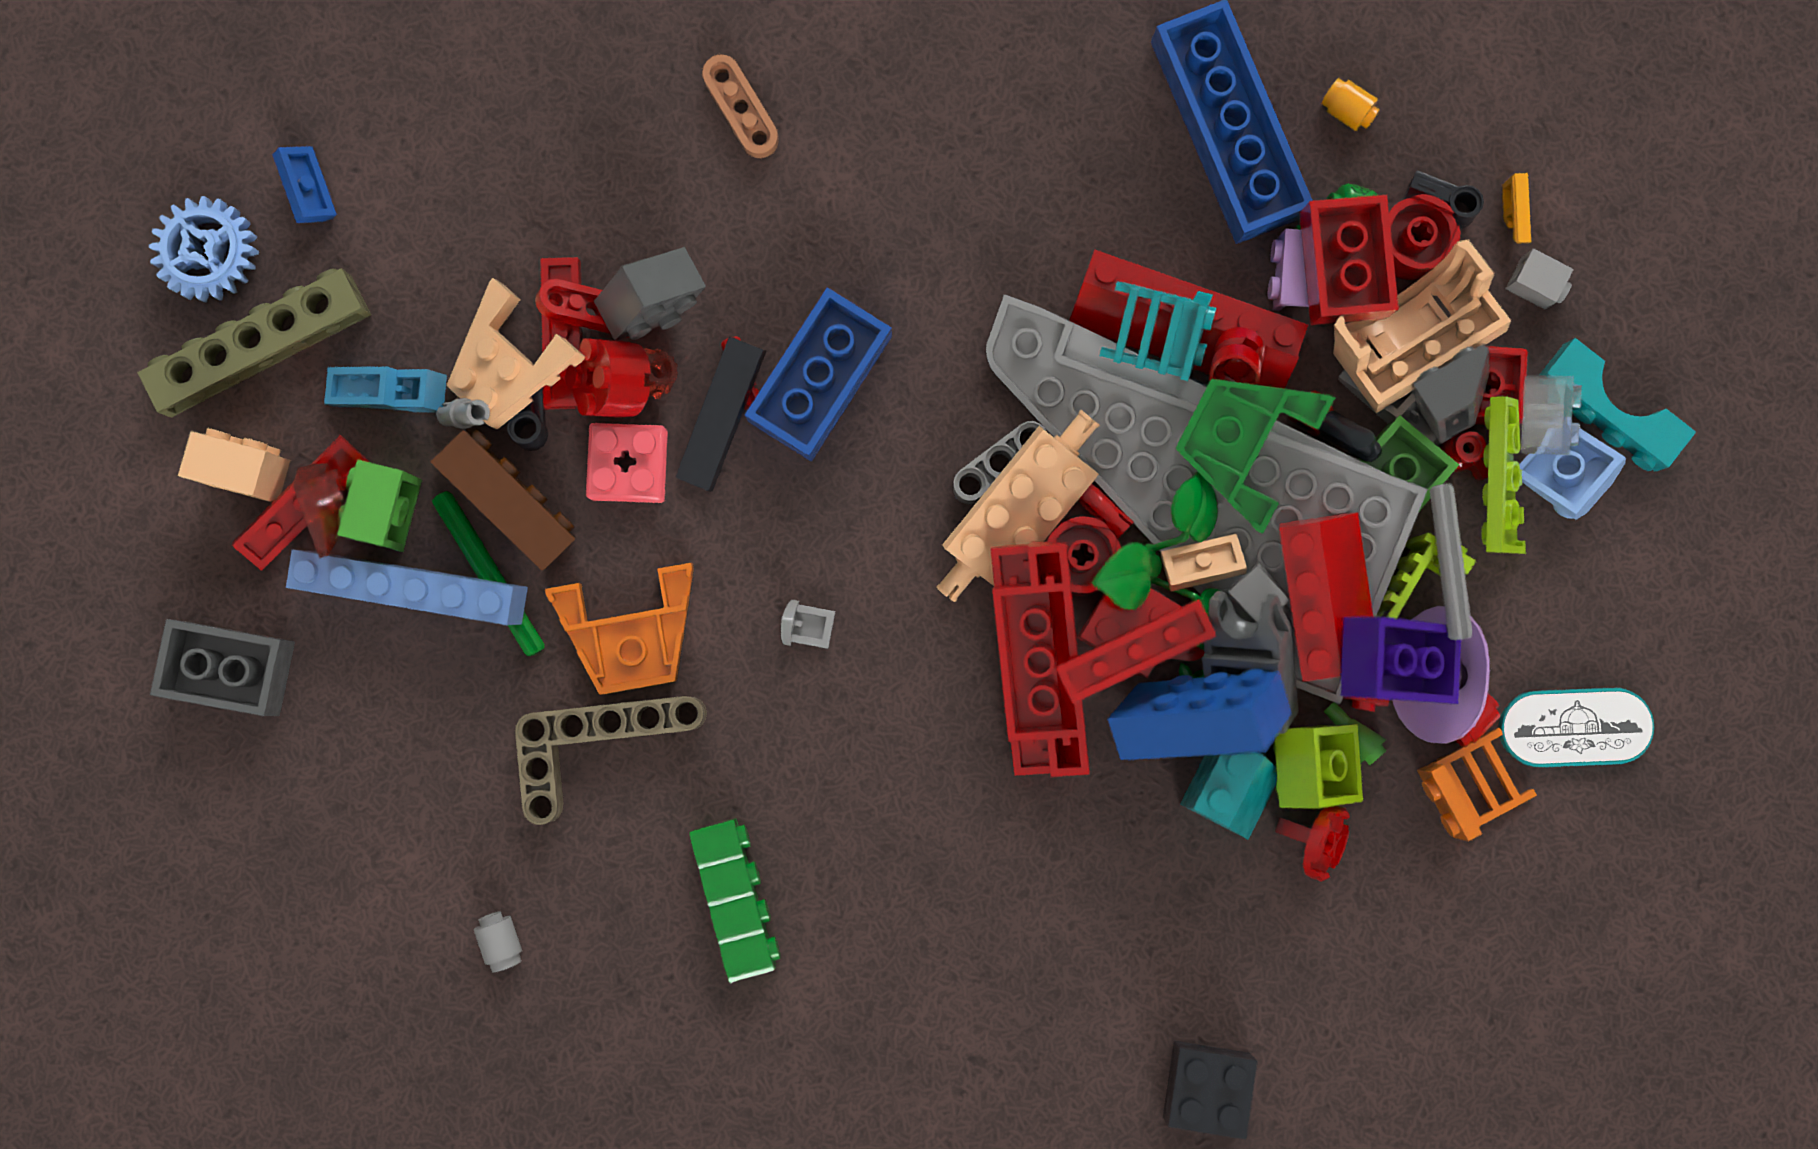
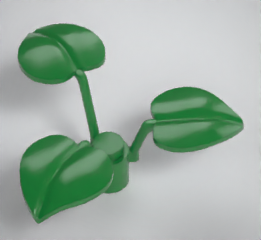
M1195 472L1190 479L1186 480L1178 488L1171 504L1173 524L1177 530L1182 532L1178 537L1156 544H1146L1145 546L1139 543L1125 545L1107 561L1092 584L1103 591L1116 605L1128 610L1137 609L1145 602L1150 593L1151 584L1170 590L1167 581L1157 578L1162 570V561L1155 553L1158 550L1186 542L1189 536L1195 542H1202L1211 535L1218 516L1217 499L1211 483L1199 472ZM1207 588L1200 597L1198 594L1187 589L1172 592L1191 599L1192 602L1197 599L1200 600L1208 616L1210 599L1217 591H1222L1216 588ZM1204 642L1196 645L1199 649L1205 651Z

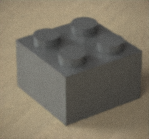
M683 247L622 266L594 300V303L615 341L628 336L631 340H636L648 334L652 328L660 326L662 330L678 324L682 320L680 315L696 305V298L706 288V285L686 248Z

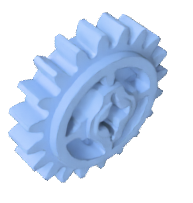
M201 196L198 206L191 199L186 198V209L184 211L173 204L171 210L174 218L170 219L163 215L159 217L162 223L165 224V229H152V233L160 238V242L149 244L150 249L160 254L150 260L151 264L162 268L157 273V277L165 282L169 281L167 288L176 293L181 290V295L189 300L196 296L200 301L207 302L209 293L214 298L222 300L223 288L234 294L237 293L234 281L248 282L247 277L242 271L243 269L255 270L256 266L249 262L247 258L259 254L257 249L248 245L257 239V235L247 231L251 225L250 221L244 217H239L240 211L233 206L227 208V204L220 199H217L212 204L211 200ZM218 223L223 226L217 231L214 229L207 231L200 230L197 225ZM199 239L205 243L204 253L207 255L208 259L201 255L203 253V249L201 248L202 244L200 243ZM229 249L228 256L225 260L226 251ZM191 268L195 270L207 268L211 274L195 277L187 275L186 272Z

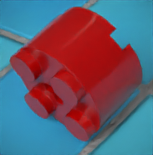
M1427 194L1415 195L1400 201L1389 211L1395 277L1406 280L1421 279L1434 269L1449 254L1455 244L1460 241L1459 225L1457 226L1453 216L1454 212L1446 202L1438 197ZM1411 233H1415L1416 235H1418L1416 240L1414 239V235Z
M583 339L578 351L585 356L584 360L576 367L573 365L568 366L565 373L566 385L573 390L579 413L583 416H637L643 410L650 391L649 386H644V374H651L649 359L643 347L637 343L627 341Z
M1086 516L1075 517L1061 523L1045 541L1067 543L1072 596H1086L1099 591L1100 589L1092 584L1093 580L1107 561L1121 549L1115 534L1104 522ZM1079 548H1084V555L1090 557V561H1086L1082 566L1077 565V559L1072 557V553H1076Z

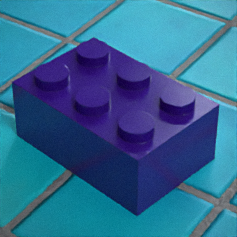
M1344 617L1340 696L1458 704L1461 639L1452 640L1449 638L1447 624L1385 617Z

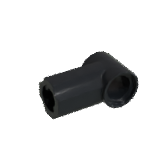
M1418 170L1413 175L1403 198L1404 200L1421 194L1438 197L1451 207L1457 226L1459 225L1460 229L1466 228L1472 223L1484 204L1483 195L1474 186L1463 185L1458 187ZM1454 202L1464 203L1469 208V213H1462L1457 210Z
M543 387L531 396L533 401L508 421L507 430L509 436L517 445L527 451L539 450L548 439V430L545 426V408L543 407ZM536 424V432L532 437L527 439L520 437L521 430L525 425Z

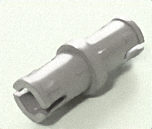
M459 398L452 402L443 403L444 407L439 406L436 412L437 419L443 426H454L459 429L470 428L473 425L484 424L482 420L487 421L490 416V409L484 401Z

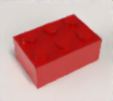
M1387 195L1309 201L1299 214L1310 325L1336 323L1341 316H1343L1345 322L1386 319L1397 312L1399 308Z

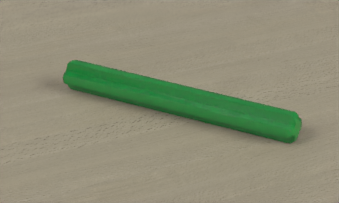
M445 491L433 498L432 504L478 579L507 583L453 494ZM525 612L523 613L522 624L507 625L526 656L536 655L545 648V644Z

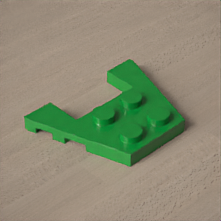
M1211 379L1175 449L1227 499L1257 532L1263 534L1279 502L1245 485L1243 482L1280 412H1283L1319 429L1335 398L1325 394Z

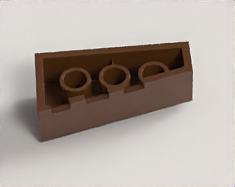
M469 428L463 429L430 462L543 571L575 540L576 536L571 532L575 528L574 524L560 511L554 515L544 505L548 499L533 484L527 488L517 478L520 471L506 457L500 460L490 450L493 445L477 429L473 432Z

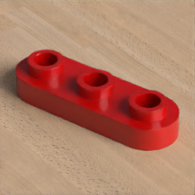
M550 279L544 282L535 297L536 306L545 317L611 334L594 303V300L602 290L560 279ZM549 299L555 300L559 306L553 305ZM586 308L592 309L595 313V316L590 315L586 311Z

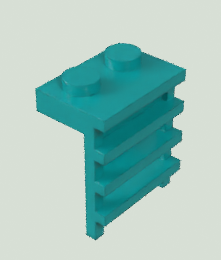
M1117 281L1115 290L1129 294L1116 350L1102 347L1099 356L1113 359V362L1116 363L1125 362L1136 365L1135 368L1139 369L1148 368L1156 370L1158 374L1165 375L1168 373L1181 377L1180 379L1188 381L1194 365L1201 367L1207 344L1200 343L1204 329L1211 331L1217 309L1210 306L1213 294L1198 291L1194 300ZM1140 296L1152 299L1139 354L1136 356L1125 353V348L1137 298ZM1160 302L1175 306L1160 362L1148 359L1147 355Z

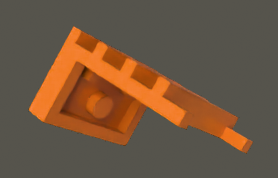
M1496 728L1483 735L1476 743L1471 742L1466 748L1461 746L1457 750L1417 770L1423 780L1421 783L1426 795L1436 804L1442 815L1440 819L1444 828L1454 838L1470 841L1482 834L1479 826L1537 796L1532 788L1521 794L1518 793L1492 746L1491 741L1503 735L1500 728ZM1479 747H1482L1510 800L1501 805L1498 804L1470 753ZM1462 758L1490 809V811L1480 816L1451 765V762Z

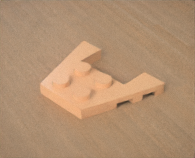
M492 278L446 386L459 398L484 401L490 409V416L487 421H483L498 430L533 401L531 397L544 385L551 387L561 379L559 373L569 365L576 367L584 360L585 356L566 339L556 334L535 364H533L498 332L521 299L501 282Z

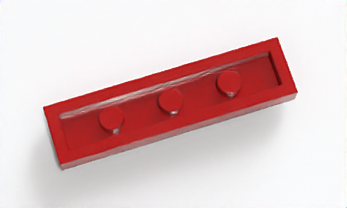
M578 257L541 258V286L550 279H560L581 285L580 259ZM549 299L553 305L559 306L555 300ZM542 315V353L556 334L566 339L579 350L582 341V327L552 320ZM566 369L559 373L561 379L551 387L548 385L543 386V407L545 409L578 408L573 390L567 387L565 382Z
M340 435L232 542V546L262 571L346 488L348 474L352 468L356 467L357 460L369 462V460Z
M1197 599L1055 668L1071 702L1075 703L1217 635L1200 600Z

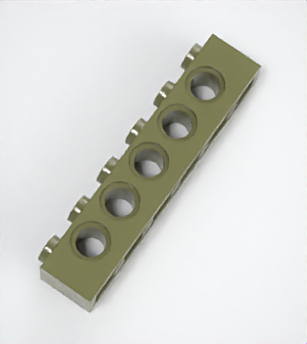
M342 268L324 271L317 276V281L305 287L297 286L287 290L283 294L284 298L272 304H260L249 311L250 315L243 319L222 323L216 327L215 333L205 338L191 339L181 346L182 350L170 356L162 355L149 361L148 367L137 373L157 413L171 418L371 316L353 277ZM324 298H328L327 309L320 314H316L317 303ZM294 315L295 321L293 326L289 330L283 331V321L288 316ZM260 332L259 344L250 349L249 340L251 336ZM222 350H226L227 356L225 361L221 365L216 366L215 358L217 354ZM192 367V377L189 381L183 383V372L187 368Z

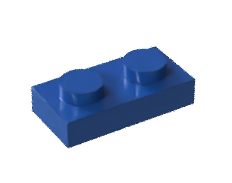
M279 147L272 155L296 223L324 222L333 219L337 214L313 147Z

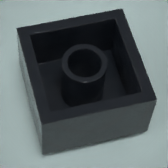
M1174 1041L1163 1119L1168 1127L1246 1140L1258 1061L1249 1052Z

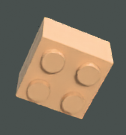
M207 428L205 435L191 431L178 476L208 486L273 502L282 492L290 460L280 457L281 450L268 446V444L248 438L243 440L233 437L228 433Z

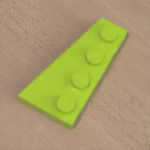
M1506 396L1490 397V406L1485 411V425L1489 430V445H1486L1484 449V464L1488 468V483L1483 488V503L1487 506V522H1484L1482 526V541L1486 545V552L1526 554L1525 541H1518L1517 537L1518 525L1524 523V507H1519L1518 501L1515 498V492L1522 485V469H1520L1519 463L1513 459V454L1519 453L1521 449L1518 400Z

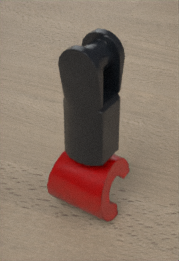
M1313 390V391L1311 392V393H1318V394H1320V393L1317 392L1316 390ZM1332 406L1319 429L1288 416V419L1292 422H1300L1309 429L1307 432L1312 436L1317 437L1321 433L1322 437L1348 450L1364 462L1375 461L1382 453V448L1375 441V435L1371 430L1357 425V423L1335 412Z

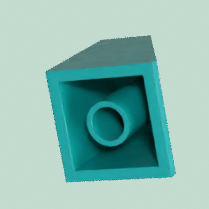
M1256 752L1205 755L1180 805L1249 840L1276 786L1277 767L1267 758Z

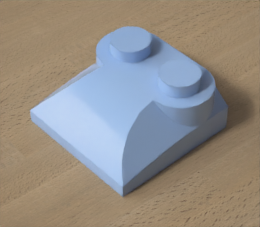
M1560 417L1519 465L1520 469H1522V482L1552 503L1559 515L1577 520L1585 515L1613 484L1625 465L1626 457L1565 418Z

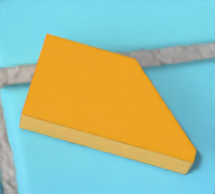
M1515 173L1502 185L1504 222L1508 228H1513V240L1516 243H1530L1531 225L1528 173Z

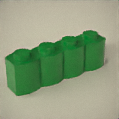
M737 818L690 831L694 855L700 871L703 889L709 905L729 983L775 970V960L781 959L776 937L769 938L765 923L770 922L771 918L766 900H759L755 885L761 884L756 862L749 863L745 848L751 847L746 825L739 826Z

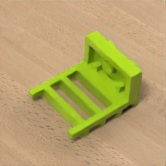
M1425 533L1407 540L1405 547L1410 549V552L1407 556L1399 559L1396 566L1399 571L1395 576H1392L1376 617H1382L1385 611L1390 610L1387 618L1397 619L1426 568L1441 576L1435 536ZM1461 545L1466 575L1476 560L1465 555L1467 549ZM1401 591L1399 596L1395 594L1396 592Z

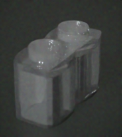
M1525 376L1521 438L1522 454L1570 455V447L1579 445L1580 423H1572L1573 408H1581L1582 385H1574V376Z

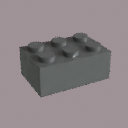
M166 619L150 695L260 716H280L295 641L187 621Z

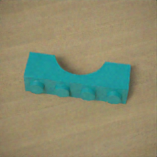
M1576 338L1563 344L1536 378L1543 384V392L1556 401L1564 400L1573 407L1572 414L1585 424L1593 423L1603 431L1601 435L1606 442L1618 448L1623 446L1633 454L1631 459L1638 467L1646 471L1653 470L1655 472L1670 467L1695 435L1696 431L1668 409L1641 417L1622 412L1611 403L1603 387L1602 374L1605 360Z

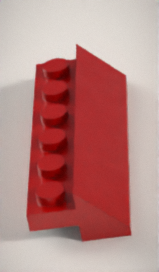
M1094 250L1069 321L1106 339L1118 342L1129 294L1115 290L1117 281L1194 300L1198 291L1213 294L1210 306L1217 308L1211 331L1204 329L1200 342L1207 344L1202 366L1194 365L1193 369L1210 375L1214 348L1220 334L1230 328L1245 327L1255 331L1262 338L1265 346L1258 385L1285 389L1299 359L1298 354L1308 324ZM1138 296L1126 346L1140 350L1152 299ZM1160 302L1148 354L1162 358L1175 305Z
M1032 541L1028 544L990 548L994 579L992 591L1008 742H1011L1014 776L1050 773L1051 777L1090 774L1083 699L1075 703L1071 702L1055 668L1078 656L1067 543Z

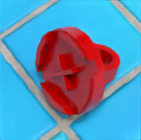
M1338 805L1325 807L1315 820L1312 829L1279 817L1275 832L1306 843L1303 860L1304 873L1310 878L1323 881L1330 877L1329 873L1326 872L1328 868L1335 869L1336 865L1338 866L1341 861L1350 831L1349 826L1344 824V819L1350 818V814L1346 808Z

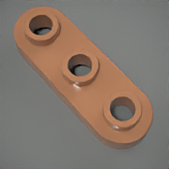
M727 55L711 57L705 63L702 72L707 89L744 150L755 158L770 156L776 150L779 141L775 125L736 61ZM726 72L729 74V78L726 82L721 83L716 80L717 74ZM739 103H745L748 106L747 111L743 114L734 111L735 106ZM757 134H763L767 137V140L764 144L757 145L753 142V138Z

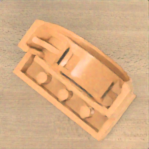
M1469 240L1457 242L1449 254L1434 269L1398 294L1399 310L1388 318L1354 321L1345 324V320L1341 316L1334 325L1335 343L1333 354L1376 413L1413 391V384L1417 382L1418 376L1432 367L1440 369L1453 361L1452 358L1461 350L1473 346L1475 349L1484 343L1486 345L1508 330L1511 323L1510 318L1488 291L1494 273ZM1433 296H1438L1450 312L1449 318L1434 300Z

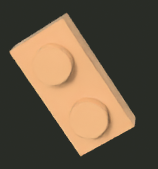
M1237 534L1161 551V559L1171 591L1243 575L1247 571Z

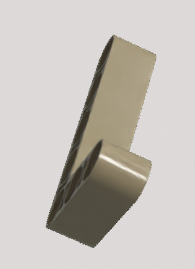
M682 696L535 712L524 715L517 722L515 729L524 816L529 822L542 825L555 821L563 811L564 803L558 745L695 730L702 726L706 720L707 710L704 703L696 697ZM688 702L694 704L698 711V716L692 724L683 723L679 717L681 706ZM647 707L655 708L660 716L658 724L651 729L645 727L641 720L642 712ZM610 711H615L621 718V726L614 733L609 732L603 723L605 715ZM573 715L578 716L583 723V729L576 737L571 736L566 729V722ZM535 719L541 721L545 728L543 737L538 741L532 739L528 732L530 723ZM538 757L544 759L548 764V773L543 779L537 778L532 772V764ZM540 796H545L551 801L552 811L547 817L539 815L536 811L535 804Z

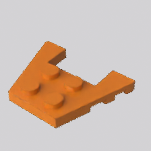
M692 563L657 569L663 608L589 622L580 583L545 589L548 600L555 608L564 630L571 638L578 651L577 654L599 695L677 682L694 571Z

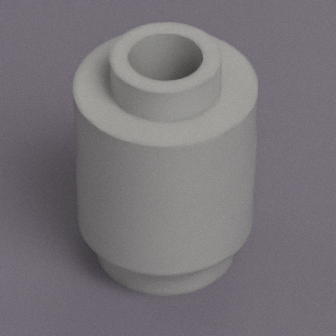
M501 911L478 919L480 926L473 930L485 965H490L492 972H498L520 963L522 960L519 953L522 952V948L511 916L502 917Z

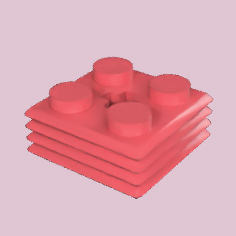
M591 423L589 425L586 497L593 501L663 503L665 500L668 435L665 427L662 425ZM625 454H629L636 461V464L629 466L628 472L624 473V469L618 465V461L624 460Z

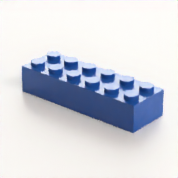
M1228 1L1216 2L1158 25L1151 40L1152 47L1235 243L1239 244L1299 220V212L1309 201L1313 200Z

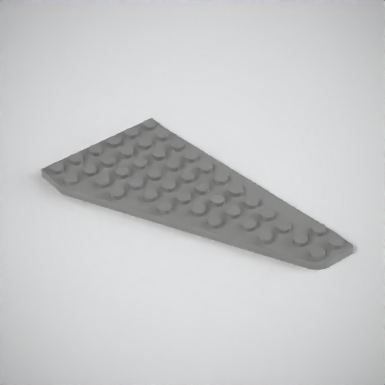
M1004 294L986 346L987 359L992 371L1053 437L1056 435L1060 437L1079 414L1080 410L1096 421L1100 426L1095 429L1077 451L1080 453L1078 457L1099 474L1094 481L1134 521L1133 523L1153 544L1178 537L1182 532L1175 528L1172 521L1171 504L1178 488L1198 471L1175 448L1207 387L1191 379L1186 381L1180 379L1181 377L1168 373L1162 375L1158 374L1156 370L1148 368L1139 369L1135 368L1136 365L1125 362L1116 363L1113 362V359L1101 357L1099 355L1102 347L1116 350L1117 344L1046 309ZM1125 348V353L1138 356L1137 353ZM1275 421L1243 482L1245 485L1279 502L1263 534L1257 532L1212 485L1218 504V516L1214 530L1205 541L1237 534L1247 566L1246 572L1259 562L1289 594L1279 523L1358 512L1373 617H1376L1428 489L1391 476L1281 422ZM1189 536L1186 542L1161 549L1160 552L1198 542H1195ZM1243 575L1193 586L1200 595L1207 588H1216L1226 592L1238 616L1245 621L1256 623V620L1229 593V588ZM1289 600L1286 605L1290 609L1285 615L1291 625L1296 687L1340 704L1343 696H1340L1341 677L1302 682L1292 609Z

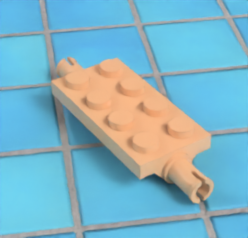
M1080 410L1079 414L1060 437L1058 435L1053 437L1038 426L942 544L958 561L942 582L936 586L946 597L949 596L950 600L956 602L959 595L975 576L978 578L980 576L994 586L990 548L1028 544L1032 541L1044 542L1099 474L1078 457L1080 453L1077 452L1095 429L1100 426L1085 412Z

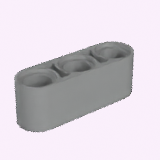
M1027 421L963 467L955 475L953 481L955 497L965 504L977 503L1001 473L991 468L989 462L991 457L996 454H1002L1011 461L1022 447L1020 436L1025 432L1034 433L1038 426L1046 431L1045 427L1038 422ZM965 477L976 478L980 483V491L974 495H966L959 487L960 481Z

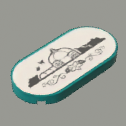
M1622 688L1529 691L1515 697L1502 712L1499 719V728L1502 730L1503 735L1500 736V740L1512 757L1522 764L1532 767L1624 764L1637 759L1648 749L1654 735V719L1651 710L1641 697Z

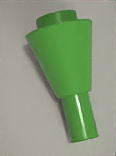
M1335 702L1324 711L1335 725L1358 724L1360 764L1365 760L1370 766L1387 751L1382 746L1387 740L1386 738L1354 718L1351 719Z

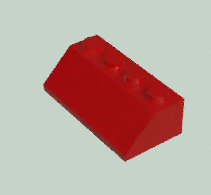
M1358 512L1279 523L1302 682L1341 677L1344 617H1373Z

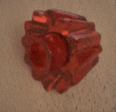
M644 348L649 359L651 374H644V386L650 387L648 397L653 396L659 399L663 393H670L673 384L676 382L678 364L674 362V357L668 355L666 351ZM651 368L656 371L657 377L653 375Z

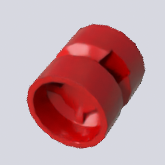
M1245 327L1230 328L1220 334L1214 348L1209 379L1258 385L1265 349L1262 338L1255 331Z

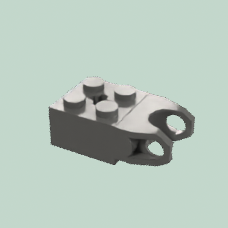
M1217 591L1210 599L1208 613L1209 620L1217 636L1204 641L1205 655L1202 657L1204 678L1219 672L1227 673L1229 676L1241 675L1254 669H1261L1264 672L1280 671L1292 713L1278 732L1285 734L1299 713L1291 625L1281 607V602L1277 595L1268 594L1267 600L1262 602L1258 623H1252L1238 616L1226 592Z

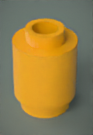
M1340 78L1334 82L1321 102L1322 105L1328 108L1327 113L1355 131L1360 126L1367 129L1380 111V109L1375 107L1378 101L1376 97L1350 80L1344 82Z

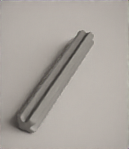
M1441 484L1431 487L1430 496L1448 636L1452 640L1467 639L1472 637L1473 633L1454 487L1451 484Z

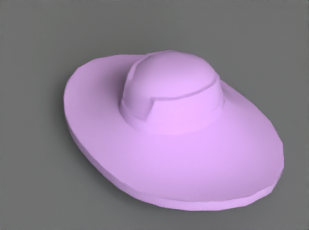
M1445 606L1427 609L1414 617L1412 621L1447 624ZM1471 616L1472 637L1461 639L1458 704L1393 700L1395 710L1406 728L1418 738L1429 743L1447 744L1463 738L1476 725L1485 706L1490 667L1488 645L1481 628Z

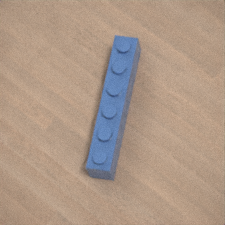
M305 550L291 551L286 588L503 625L522 624L528 588L526 586Z

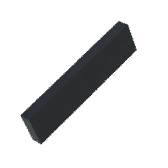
M729 336L675 478L713 492L767 351Z

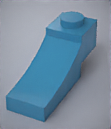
M328 367L324 404L336 407L437 412L439 406L444 407L442 404L445 401L447 375L428 369L397 370L390 367Z

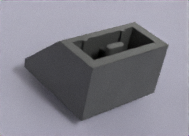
M1485 343L1475 349L1473 346L1461 350L1452 358L1453 361L1440 369L1432 367L1418 376L1417 382L1413 384L1416 406L1440 444L1469 429L1476 423L1489 377V350Z

